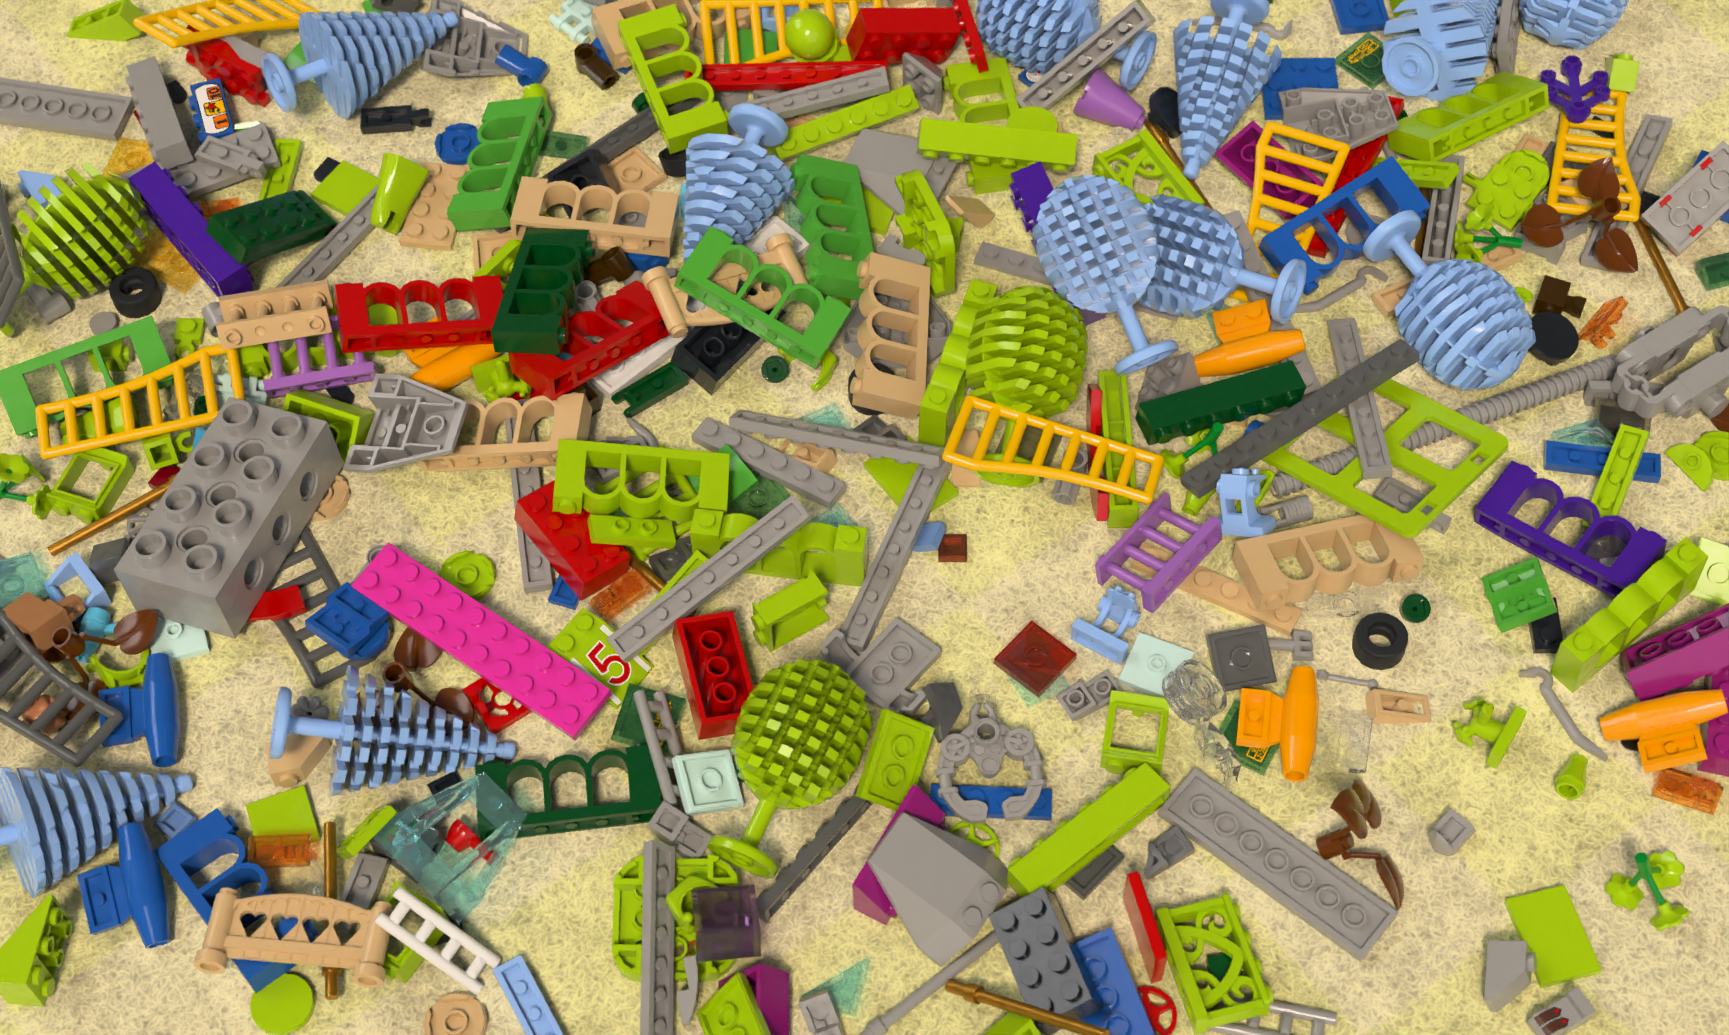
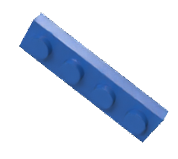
M1546 440L1544 446V470L1601 476L1611 448ZM1643 452L1633 481L1658 484L1661 478V454Z
M931 784L930 799L945 813V816L957 817L949 809L944 799L938 797L940 785ZM952 785V787H958V794L964 801L979 800L986 803L988 807L987 818L1005 819L1002 812V803L1006 799L1013 796H1023L1027 790L1026 788ZM1042 789L1039 800L1033 810L1021 820L1051 821L1052 789Z

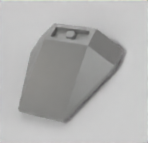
M1298 88L1278 92L1283 125L1347 143L1350 146V150L1398 129V122L1386 90ZM1286 137L1290 152L1320 161H1327L1337 155L1336 151Z
M863 128L844 160V163L858 166L862 186L897 215L905 213V201L895 184V177L918 169L925 177L938 202L953 172L956 173L961 162L948 161V157L939 156L936 160L922 158V155L916 154L918 137Z
M875 293L876 299L882 305L909 312V301ZM929 296L927 365L943 351L946 340L950 333H952L950 321L931 296ZM858 300L855 301L847 321L842 327L843 349L856 359L864 351L860 347L856 335L858 327L865 319L859 309ZM872 325L875 333L881 338L907 345L908 333ZM870 357L872 363H880L888 368L906 367L903 364Z

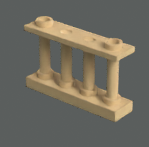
M328 279L219 296V304L224 322L216 323V329L222 350L332 333L327 309L333 308L334 303Z

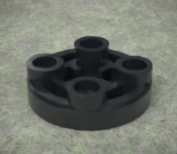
M1160 87L1150 95V112H1148L1147 117L1151 124L1158 125L1170 138L1175 139L1183 133L1179 128L1177 91L1169 87Z
M1544 311L1537 313L1531 318L1536 342L1528 351L1550 366H1555L1565 362L1576 352L1579 344L1578 333L1574 325L1566 317L1556 312Z

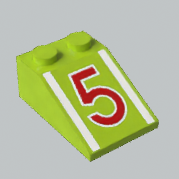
M582 608L546 648L610 689L612 695L606 703L617 710L652 671L654 666L640 653L625 664L606 639L615 631L606 622Z

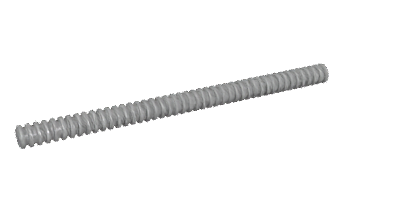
M1609 354L1606 357L1599 358V360L1595 359L1576 368L1573 367L1561 373H1556L1554 376L1550 375L1547 378L1511 389L1508 392L1501 393V395L1497 394L1486 400H1480L1478 403H1472L1470 406L1466 405L1463 409L1458 408L1455 411L1482 425L1490 424L1492 421H1498L1500 418L1504 419L1508 415L1512 416L1523 410H1529L1531 407H1537L1538 404L1543 405L1546 402L1553 401V399L1557 400L1576 391H1582L1586 389L1589 381H1610L1613 379L1619 364L1615 361L1616 356ZM1426 421L1401 446L1414 451L1416 448H1422L1423 445L1428 446L1431 442L1437 443L1439 440L1442 441L1447 437L1451 438L1454 434H1458L1433 421ZM1351 446L1347 450L1343 449L1339 453L1334 452L1331 456L1326 455L1324 458H1317L1316 461L1312 460L1308 463L1330 475H1337L1357 457L1356 447ZM1278 472L1269 490L1276 499H1280L1283 495L1289 496L1290 493L1294 494L1298 490L1303 491L1306 487H1311L1285 472ZM1271 487L1274 488V490H1275V492H1276V496H1275L1274 493L1272 492Z

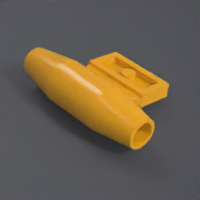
M1266 299L1212 312L1216 334L1222 344L1193 356L1199 378L1233 375L1275 364L1305 351L1306 347L1301 328L1270 331L1272 323Z
M437 317L429 320L428 322H438ZM493 344L402 350L411 364L420 367L409 378L441 392H445L472 377L471 366L495 359L502 354L495 352Z
M1308 666L1294 667L1290 674L1284 699L1273 694L1272 691L1241 688L1236 746L1266 749L1269 746L1280 744L1283 777L1293 782H1301L1307 779L1316 748L1319 697L1315 670Z
M1722 689L1680 692L1634 703L1600 717L1599 721L1605 741L1639 739L1637 744L1645 773L1706 760L1707 755L1700 729L1696 726L1729 712Z

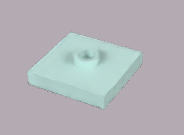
M158 617L156 634L148 647L149 655L165 653L171 657L172 663L210 653L206 630Z
M1139 632L1119 676L1118 683L1154 697L1171 699L1170 703L1174 704L1195 652Z
M730 749L677 755L672 758L686 815L693 816L736 810L745 806Z

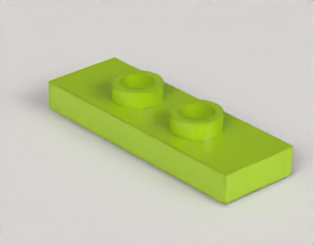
M590 514L587 520L591 543L673 549L676 544L672 520L638 519Z

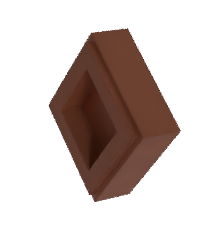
M944 534L938 548V562H967V534Z

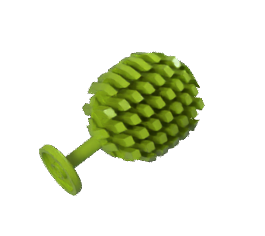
M90 163L81 166L93 180L85 181L71 167L65 170V173L76 186L70 188L60 177L55 176L51 179V182L62 193L56 198L44 185L38 189V192L49 204L44 209L32 196L26 201L39 215L35 222L21 208L16 214L29 228L27 236L25 237L12 224L14 237L23 246L22 256L19 254L25 282L18 297L36 283L53 292L55 291L48 284L60 285L73 299L82 298L70 284L77 280L93 295L99 291L86 276L93 273L107 287L112 281L100 269L105 264L120 277L125 271L113 259L117 254L130 266L136 262V259L124 247L126 242L128 241L140 254L146 249L141 240L133 233L135 226L149 239L153 232L139 216L140 207L147 212L140 193L126 179L110 171L108 172L113 178H104ZM8 320L5 327L0 329L8 338L15 333L14 327Z
M1020 286L1013 288L1014 290L1006 291L1000 296L990 298L986 305H982L977 311L976 320H974L970 333L971 337L968 342V349L971 350L968 351L965 365L968 366L965 371V379L967 384L974 389L969 391L972 396L994 402L1003 407H1010L1014 411L1026 412L1047 419L1052 415L1065 412L1068 406L1077 398L1079 391L1076 392V390L1080 388L1084 376L1082 373L1086 367L1087 360L1085 358L1088 352V334L1085 324L1080 321L1084 319L1081 312L1074 308L1071 303L1063 300L1062 296L1052 293V290L1046 287ZM999 417L1006 421L1001 453L985 454L984 460L1002 461L1016 421ZM1018 448L1014 462L1031 464V461L1018 456ZM973 471L977 477L986 482L1011 487H1031L1040 481L1038 476Z
M797 658L794 664L787 663L778 668H772L749 693V697L741 707L740 716L737 718L735 735L731 740L730 750L735 755L734 759L739 770L737 777L744 780L745 785L760 801L741 840L724 835H715L710 838L707 847L713 854L719 856L720 859L753 875L773 879L778 871L776 862L757 848L776 808L805 810L810 805L814 807L825 802V799L830 800L852 778L855 769L858 768L862 760V753L865 751L869 737L867 733L872 729V717L867 712L866 704L863 700L866 691L859 688L849 677L850 675L840 667L821 660H802Z

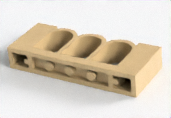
M619 0L592 8L591 25L614 70L632 66L619 37L617 21L675 4L679 12H683L688 27L685 30L689 34L690 45L694 41V37L703 40L701 19L695 14L690 4L701 0ZM735 8L737 30L751 29L750 9ZM715 9L719 19L711 21L713 40L720 38L727 31L725 9ZM673 43L642 51L645 60L652 59L658 56L663 46L672 50H679L681 46Z
M522 176L510 219L511 239L522 240L526 228L583 229L590 231L591 241H595V249L609 250L619 246L623 252L670 257L679 215V194L653 191L651 196L642 190L629 189L617 195L614 190L602 185H591L580 191L576 185L570 182L554 181L548 183V179ZM555 204H567L573 207L571 219L547 217L545 212ZM592 208H603L610 212L608 223L582 221L581 218L587 210ZM629 212H638L647 216L645 228L618 225V221L621 216Z
M870 252L864 261H860L857 268V276L860 277L859 288L864 289V291L861 293L858 303L865 319L858 327L856 335L857 341L864 351L856 360L855 373L857 377H853L850 384V393L853 394L852 405L913 420L918 416L920 404L926 390L931 267ZM874 293L909 301V312L882 305L876 299ZM872 325L908 333L907 345L881 338L875 333ZM870 357L906 365V378L879 371L872 364Z
M576 392L563 394L557 398V401H551L546 396L533 397L522 406L513 398L496 399L489 403L486 408L476 400H463L469 406L462 427L469 421L480 420L475 445L455 446L452 454L418 462L424 471L436 472L556 466L559 438L587 441L592 407L584 393ZM554 416L550 441L529 442L533 425L543 417ZM507 418H517L512 443L493 444L497 426Z
M1361 514L1236 541L1232 561L1259 612L1268 609H1278L1285 606L1286 601L1291 603L1306 601L1314 594L1315 589L1326 594H1340L1350 588L1352 581L1364 586H1377L1384 583L1389 577L1392 582L1411 580L1419 577L1424 557L1413 538L1403 537ZM1370 540L1381 562L1369 563L1360 559L1351 543ZM1333 548L1344 570L1334 572L1325 569L1318 562L1313 552ZM1296 556L1306 579L1295 580L1285 576L1276 560Z

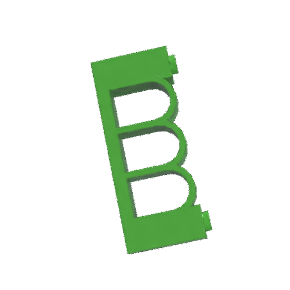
M543 96L488 102L482 115V125L477 131V138L480 144L470 152L467 158V164L471 170L465 173L459 180L457 186L459 194L453 195L446 213L457 231L511 227L510 219L522 176L531 177L553 115ZM510 136H519L517 138L503 139ZM510 161L509 164L493 165L499 162ZM501 187L500 190L484 191L489 188Z
M800 153L796 162L792 163L789 170L792 173L790 179H795V188L793 190L799 191L796 195V205L800 212L806 216L800 226L803 238L810 244L805 253V260L808 265L806 278L809 280V285L815 287L821 294L859 301L864 289L859 288L860 277L857 276V268L860 261H864L868 254L874 252L858 166ZM817 195L839 199L841 203L826 201ZM822 223L846 227L847 232L828 228ZM826 251L850 255L852 260L831 256Z
M710 226L678 272L674 287L816 370L846 323L852 309L846 306L843 301L834 299L829 295L824 300L821 292L811 285H792L788 273L774 264L759 266L754 252L742 245H732L734 239L729 237L724 231ZM726 263L739 264L748 273V278L737 295L730 293L711 281L717 270ZM757 283H771L781 293V298L770 315L744 301L750 289ZM794 301L803 302L814 313V318L803 335L776 320L788 303Z
M153 317L143 318L0 370V397L16 435L24 434L25 439L38 435L35 413L37 404L25 374L55 364L67 391L68 398L76 397L77 395L74 392L62 361L93 350L105 379L106 388L116 386L99 348L127 337L131 338L142 365L143 376L171 364ZM171 375L158 381V390L173 385L172 379H174V376ZM140 388V389H138V390L132 391L131 393H136V392H138L139 390H141V389H143V388ZM92 404L83 407L91 408ZM64 411L54 416L47 415L48 421H58L65 418Z

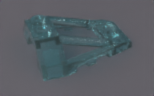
M482 772L396 814L373 839L433 897L435 902L458 925L482 901L489 883L496 875L508 848L510 849L527 814L485 772ZM467 799L497 830L453 867L449 868L422 841L420 836ZM431 811L412 828L407 826V824ZM496 847L468 889L459 877Z

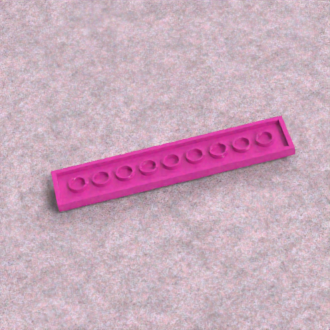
M390 543L383 547L351 585L353 589L385 609L390 616L575 741L612 695L610 689Z

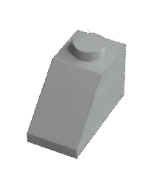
M1488 940L1484 1000L1490 1012H1499L1531 984V974L1537 971L1536 953L1531 952L1527 941Z

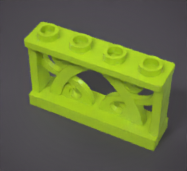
M1147 129L1138 132L1136 137L1101 154L1097 153L1094 155L1093 175H1098V177L1104 176L1106 179L1111 178L1119 182L1121 186H1127L1132 191L1133 179L1136 173L1146 178H1159L1161 183L1158 187L1157 195L1163 194L1164 190H1168L1171 195L1166 194L1167 198L1174 196L1201 205L1205 204V201ZM1135 151L1138 152L1132 160L1127 157V155ZM1121 161L1128 165V168L1125 165L1116 164L1115 168L1119 169L1120 172L1115 173L1109 164ZM1148 165L1152 171H1147L1146 166ZM1133 191L1137 200L1141 201L1143 205L1148 203L1154 204L1150 199L1151 197Z
M1228 893L1222 894L1218 898L1178 908L1168 909V907L1156 910L1155 921L1167 954V961L1194 1035L1205 1033L1209 1028L1257 1016L1264 1017L1269 1015L1270 1003H1273L1271 988L1268 984L1264 985L1260 976L1262 975L1260 960L1257 956L1253 957L1251 953L1252 943L1247 929L1242 930L1239 922L1241 921L1239 907L1236 902L1232 903ZM1219 915L1225 920L1226 925L1223 928H1217L1214 925V919L1210 922L1208 930L1202 929V922L1205 917ZM1196 919L1195 927L1175 926V924ZM1193 941H1197V948L1194 952L1189 953L1183 949L1184 945H1191L1193 947ZM1204 943L1219 949L1232 958L1230 968L1220 983L1212 974L1202 970H1191L1190 965L1194 964L1201 957ZM1242 967L1246 976H1239ZM1201 980H1205L1209 982L1214 989L1211 990L1208 984L1206 989H1200L1198 988L1197 983ZM1242 987L1249 988L1253 993V999L1250 1002L1239 1004L1228 996V993L1231 991L1234 996L1244 998V995L1239 990ZM1221 1000L1227 1006V1008L1211 1012L1206 1011Z

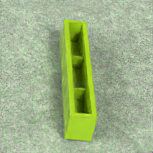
M908 84L891 92L878 95L788 129L786 140L781 145L767 146L770 155H775L784 163L799 157L800 153L808 154L860 134L863 128L874 129L909 116L920 107L911 85Z
M921 118L918 127L916 154H920L922 158L928 160H936L939 156L948 157V161L964 162V159L974 160V163L978 165H989L990 162H996L1005 168H1015L1016 165L1027 167L1041 161L1044 168H1052L1054 173H1067V170H1071L1075 166L1077 134Z
M1098 370L1097 384L1102 390L1100 436L1133 446L1127 376H1117L1115 370ZM1108 451L1103 465L1105 480L1116 483L1124 455ZM1133 465L1127 486L1137 489L1135 465ZM1109 493L1107 527L1131 528L1137 522L1138 501Z
M1146 762L1139 768H1131L1125 773L1121 782L1115 786L1109 785L1105 788L1100 798L1094 803L1088 802L1083 805L1078 811L1077 816L1071 821L1065 820L1060 823L1053 835L1047 839L1041 838L1033 845L1031 852L1026 856L1015 858L1008 866L1007 884L1021 898L1042 887L1053 893L1158 810L1168 800L1171 787Z

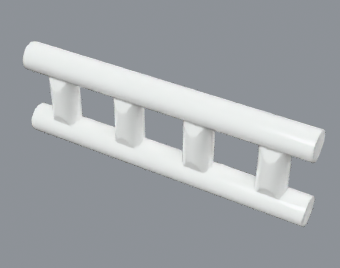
M399 885L392 896L400 902L389 917L380 912L375 918L374 923L477 995L483 987V984L476 980L477 976L485 964L494 969L501 958ZM409 909L425 919L415 935L399 925ZM435 927L450 937L441 953H438L425 943ZM460 946H463L476 956L466 972L450 961Z

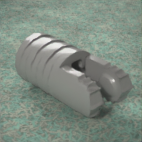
M1307 495L1257 508L1258 513L1261 515H1268L1278 511L1281 520L1275 521L1276 527L1273 530L1312 520L1314 517L1312 504Z

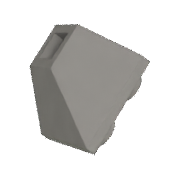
M904 53L902 55L903 86L910 84L916 99L921 102L922 106L926 110H932L939 115L942 113V70L924 56Z
M1187 352L1148 366L1141 390L1138 393L1135 409L1138 410L1139 403L1201 386L1193 355Z

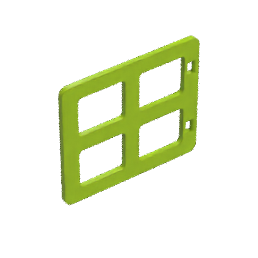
M1389 379L1373 389V391L1409 409L1384 432L1391 464L1435 487L1410 512L1401 513L1355 488L1363 480L1358 456L1340 473L1330 475L1287 452L1286 449L1303 434L1261 459L1406 538H1413L1418 536L1507 451L1509 441L1504 435ZM1336 412L1316 425L1355 445L1349 419ZM1426 421H1433L1480 446L1454 470H1447L1402 447L1401 444ZM1478 456L1485 459L1480 465L1473 462ZM1427 505L1434 508L1427 515L1421 512Z

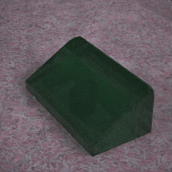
M547 130L539 155L570 159L587 148L591 139L587 136Z
M1729 252L1698 261L1695 273L1706 291L1729 286Z

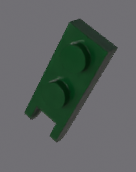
M670 361L615 393L611 400L614 404H619L626 400L630 407L626 408L623 414L626 418H632L687 386L688 378Z

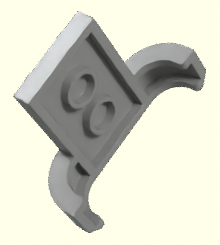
M897 617L860 656L850 649L846 643L845 635L837 629L821 643L824 661L830 662L848 673L853 682L859 688L866 691L865 697L881 709H888L908 718L912 717L927 700L922 690L917 689L914 694L908 692V690L942 655V649Z

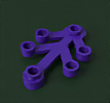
M1574 55L1567 56L1561 63V75L1568 78L1569 86L1557 80L1556 72L1553 70H1543L1540 74V82L1548 84L1549 101L1564 108L1568 121L1583 123L1590 116L1592 107L1609 100L1611 89L1606 86L1608 73L1601 70L1595 71L1592 80L1580 86L1579 76L1581 75L1582 62L1579 57ZM1595 90L1593 96L1582 101L1583 96ZM1558 91L1570 97V100L1558 95Z

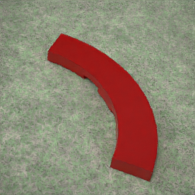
M1088 384L1086 432L1100 435L1102 390L1098 384ZM1086 444L1089 474L1097 447ZM1090 488L1091 503L1096 520L1107 521L1110 494Z
M295 584L287 588L263 592L246 622L269 619L277 621L308 612L300 587Z

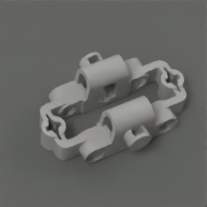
M1720 305L1703 314L1696 306H1693L1655 329L1652 326L1643 328L1635 336L1633 342L1624 347L1615 359L1619 366L1611 382V388L1618 395L1617 402L1619 406L1627 411H1635L1640 417L1645 419L1652 418L1665 409L1674 418L1681 416L1684 419L1690 418L1701 410L1710 418L1720 414L1729 404V399L1724 396L1729 387V307ZM1716 328L1720 332V341L1728 349L1721 353L1719 351L1681 373L1675 381L1664 387L1659 394L1653 396L1648 391V381L1682 362L1694 343L1706 336L1710 330Z

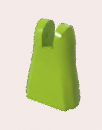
M384 153L378 189L371 210V224L377 228H382L385 225L386 232L396 235L430 173L429 170L400 155Z
M131 393L132 408L136 429L140 428L141 425L139 423L140 419L138 407ZM118 397L103 404L107 435L124 431L120 398ZM93 410L76 416L79 441L95 438ZM63 421L60 423V432L63 435L61 439L62 445L68 443L66 424Z

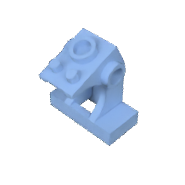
M1239 467L1232 468V473L1221 474L1216 490L1220 496L1222 513L1217 519L1221 520L1222 535L1258 537L1269 534L1276 527L1275 516L1261 515L1255 508V498L1259 497L1261 490L1260 482L1266 478V475L1259 474V469L1252 468L1251 473H1249V469ZM1234 499L1241 500L1242 513L1235 509Z
M1117 585L1115 589L1109 587L1107 596L1104 595L1097 607V611L1101 612L1093 624L1077 618L1071 627L1070 640L1122 666L1128 655L1129 644L1121 639L1129 627L1132 629L1136 627L1141 617V613L1138 612L1140 608L1135 601L1136 595L1123 591V588ZM1107 619L1120 624L1114 634L1101 630Z

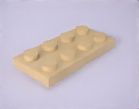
M424 162L423 167L428 169L430 173L408 212L399 242L404 247L452 251L457 230L446 213L453 195L459 194L457 190L459 180L471 169L469 166Z

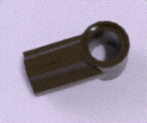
M582 43L575 48L574 55L578 73L586 75L601 90H607L615 85L619 79L618 73L597 55L595 46L589 43Z
M616 246L606 251L601 258L589 262L587 268L583 267V280L591 281L595 286L613 279L616 282H621L633 274L635 267L622 249Z

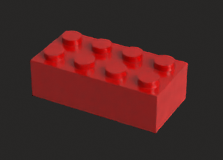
M860 8L846 37L851 61L887 60V64L903 63L902 55L907 52L924 56L933 64H940L946 62L961 30L954 8Z
M554 480L517 500L514 520L580 601L627 574L631 556L622 545L591 543L587 523L591 513L583 508L581 514H563L552 511Z
M733 610L675 619L672 638L698 740L735 734L737 718L740 716L741 707L749 697L753 685Z

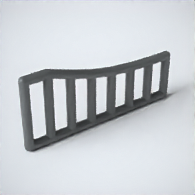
M0 180V329L5 327L25 278Z
M305 526L299 535L305 548L286 556L277 573L310 557L316 569L270 591L287 588L295 584L302 588L322 578L327 590L304 600L307 610L310 611L325 604L326 597L340 586L309 529ZM302 614L273 621L298 658L314 688H320L345 676L348 665L359 669L375 661L377 658L376 655L367 660H349L319 674L314 663L337 652L336 649L327 643L309 653L307 652L302 641L315 634L305 627L295 632L288 623L289 620Z
M0 609V627L3 626L9 634L8 639L0 646V663L16 646L26 655L0 682V699L33 665L43 673L8 712L0 708V723L74 767L81 766L123 721L124 714L92 695L58 671L33 647L18 627L6 617V612ZM52 682L64 689L31 725L18 719ZM73 697L85 704L54 739L41 733ZM95 711L108 718L76 753L64 746Z

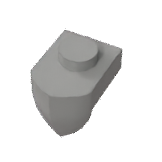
M1450 809L1429 830V840L1436 853L1453 856L1476 832V829L1453 809Z

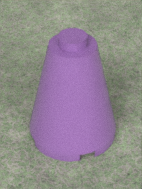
M1100 69L1096 70L1083 89L1084 93L1081 98L1079 97L1073 113L1133 132L1135 128L1140 130L1147 119V116L1144 115L1145 109L1108 74Z

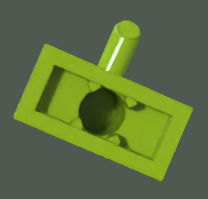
M508 354L470 367L478 393L483 392L482 394L488 403L503 396L510 397L515 392H520V397H530L532 387L511 373Z
M1483 698L1475 699L1471 703L1464 704V709L1473 711L1474 717L1470 720L1469 725L1461 726L1458 721L1454 722L1455 735L1458 742L1466 743L1469 747L1474 745L1470 738L1474 735L1492 744L1493 748L1486 764L1497 770L1521 727L1527 711L1516 706L1508 722L1503 724L1491 718L1494 710L1493 704L1487 703Z

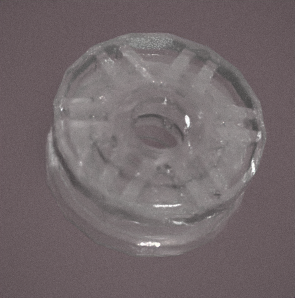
M1192 659L1184 660L1162 680V690L1169 706L1182 720L1190 725L1197 727L1206 725L1213 716L1220 714L1227 706V696L1223 685L1218 677L1199 661Z

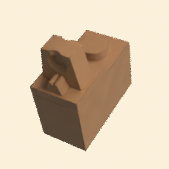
M26 592L2 609L6 612V617L18 627L27 640L41 654L52 647L50 638L55 629L60 626H67L75 631L72 622L86 611L81 598L75 594H71L55 603L50 599L37 598L29 592Z

